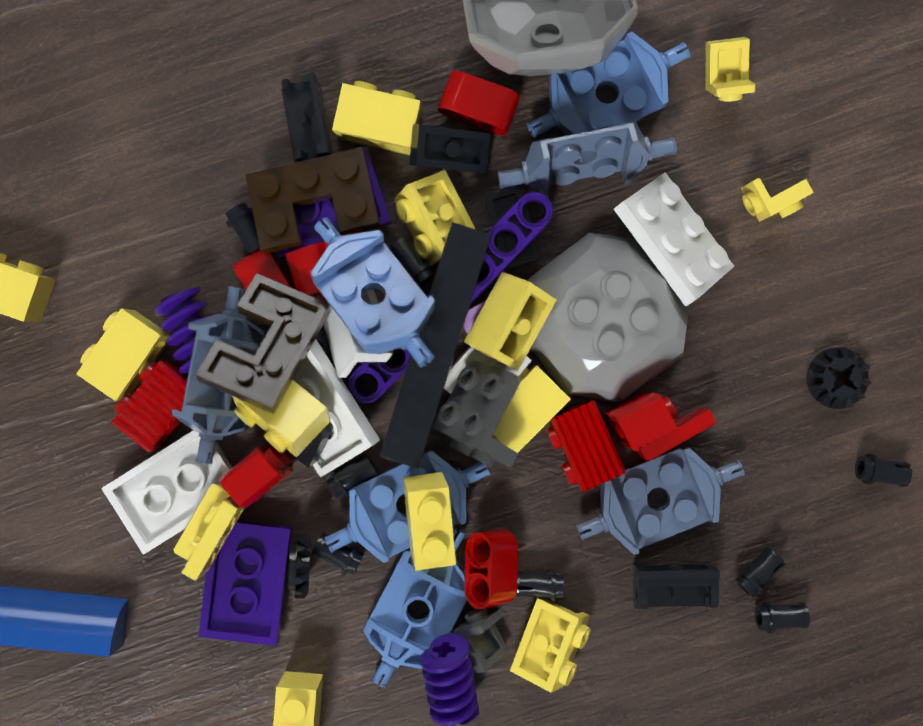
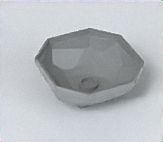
M462 0L469 40L473 48L492 66L508 74L526 76L561 74L601 63L610 56L630 28L638 11L636 0Z
M588 233L527 279V281L557 299L530 349L567 396L622 403L683 356L690 304L685 307L636 239Z

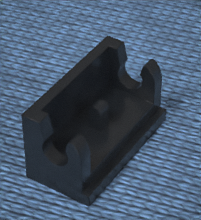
M314 72L303 74V81L299 83H290L289 79L281 81V91L295 163L333 154L321 85Z
M710 562L633 563V606L638 609L669 606L718 608L720 570Z

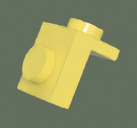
M739 37L706 42V90L718 97L719 101H738L743 98V94L755 92L756 83L749 80V38Z
M760 178L741 188L744 193L742 200L745 208L752 216L756 215L759 222L778 212L784 218L804 207L801 200L814 193L806 179L773 197H770Z

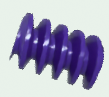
M192 287L168 295L160 301L161 304L155 309L157 317H168L161 324L162 330L174 332L167 339L168 345L182 346L173 354L174 359L177 361L188 360L179 369L181 375H189L197 332L188 329L189 323L209 317L199 316L198 313L207 306L206 301L194 302L192 299L201 291L200 287Z
M448 633L437 637L420 656V664L423 667V679L425 680V691L428 694L427 702L430 706V717L440 725L467 724L479 715L471 655L469 654V643L458 634Z

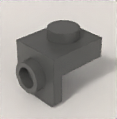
M502 606L490 609L474 608L465 614L464 618L466 621L454 630L455 634L464 637L469 643V654L471 655L474 673L487 671L509 651L495 624L505 615Z

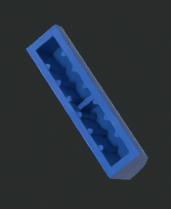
M0 586V645L110 657L124 645L129 599Z

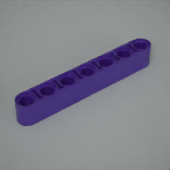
M536 192L524 195L488 232L492 236L484 261L489 265L490 271L486 279L477 282L470 306L547 227L551 220L553 209L551 202L546 196ZM530 203L540 204L545 210L546 215L544 219L538 223H530L525 220L522 214L525 206ZM505 231L513 233L518 240L515 249L507 253L501 252L495 247V238L498 234ZM407 348L404 350L406 354L405 362L400 367L391 365L389 361L363 362L349 378L348 388L353 398L362 403H370L385 395L406 373L411 356ZM365 373L372 374L378 381V390L375 394L365 393L360 386L361 377Z

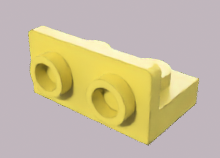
M446 170L406 185L394 198L397 215L407 225L413 236L416 252L421 258H424L426 263H430L431 266L437 264L441 259L452 222L475 229Z
M214 483L209 487L174 548L175 554L188 561L181 573L195 581L210 569L244 508L237 505L227 491L218 483Z
M543 597L537 598L510 671L550 693L562 688L564 685L568 686L576 672L577 664L573 663L577 650L585 646L590 635L591 628L587 626L590 615L584 612L575 613Z

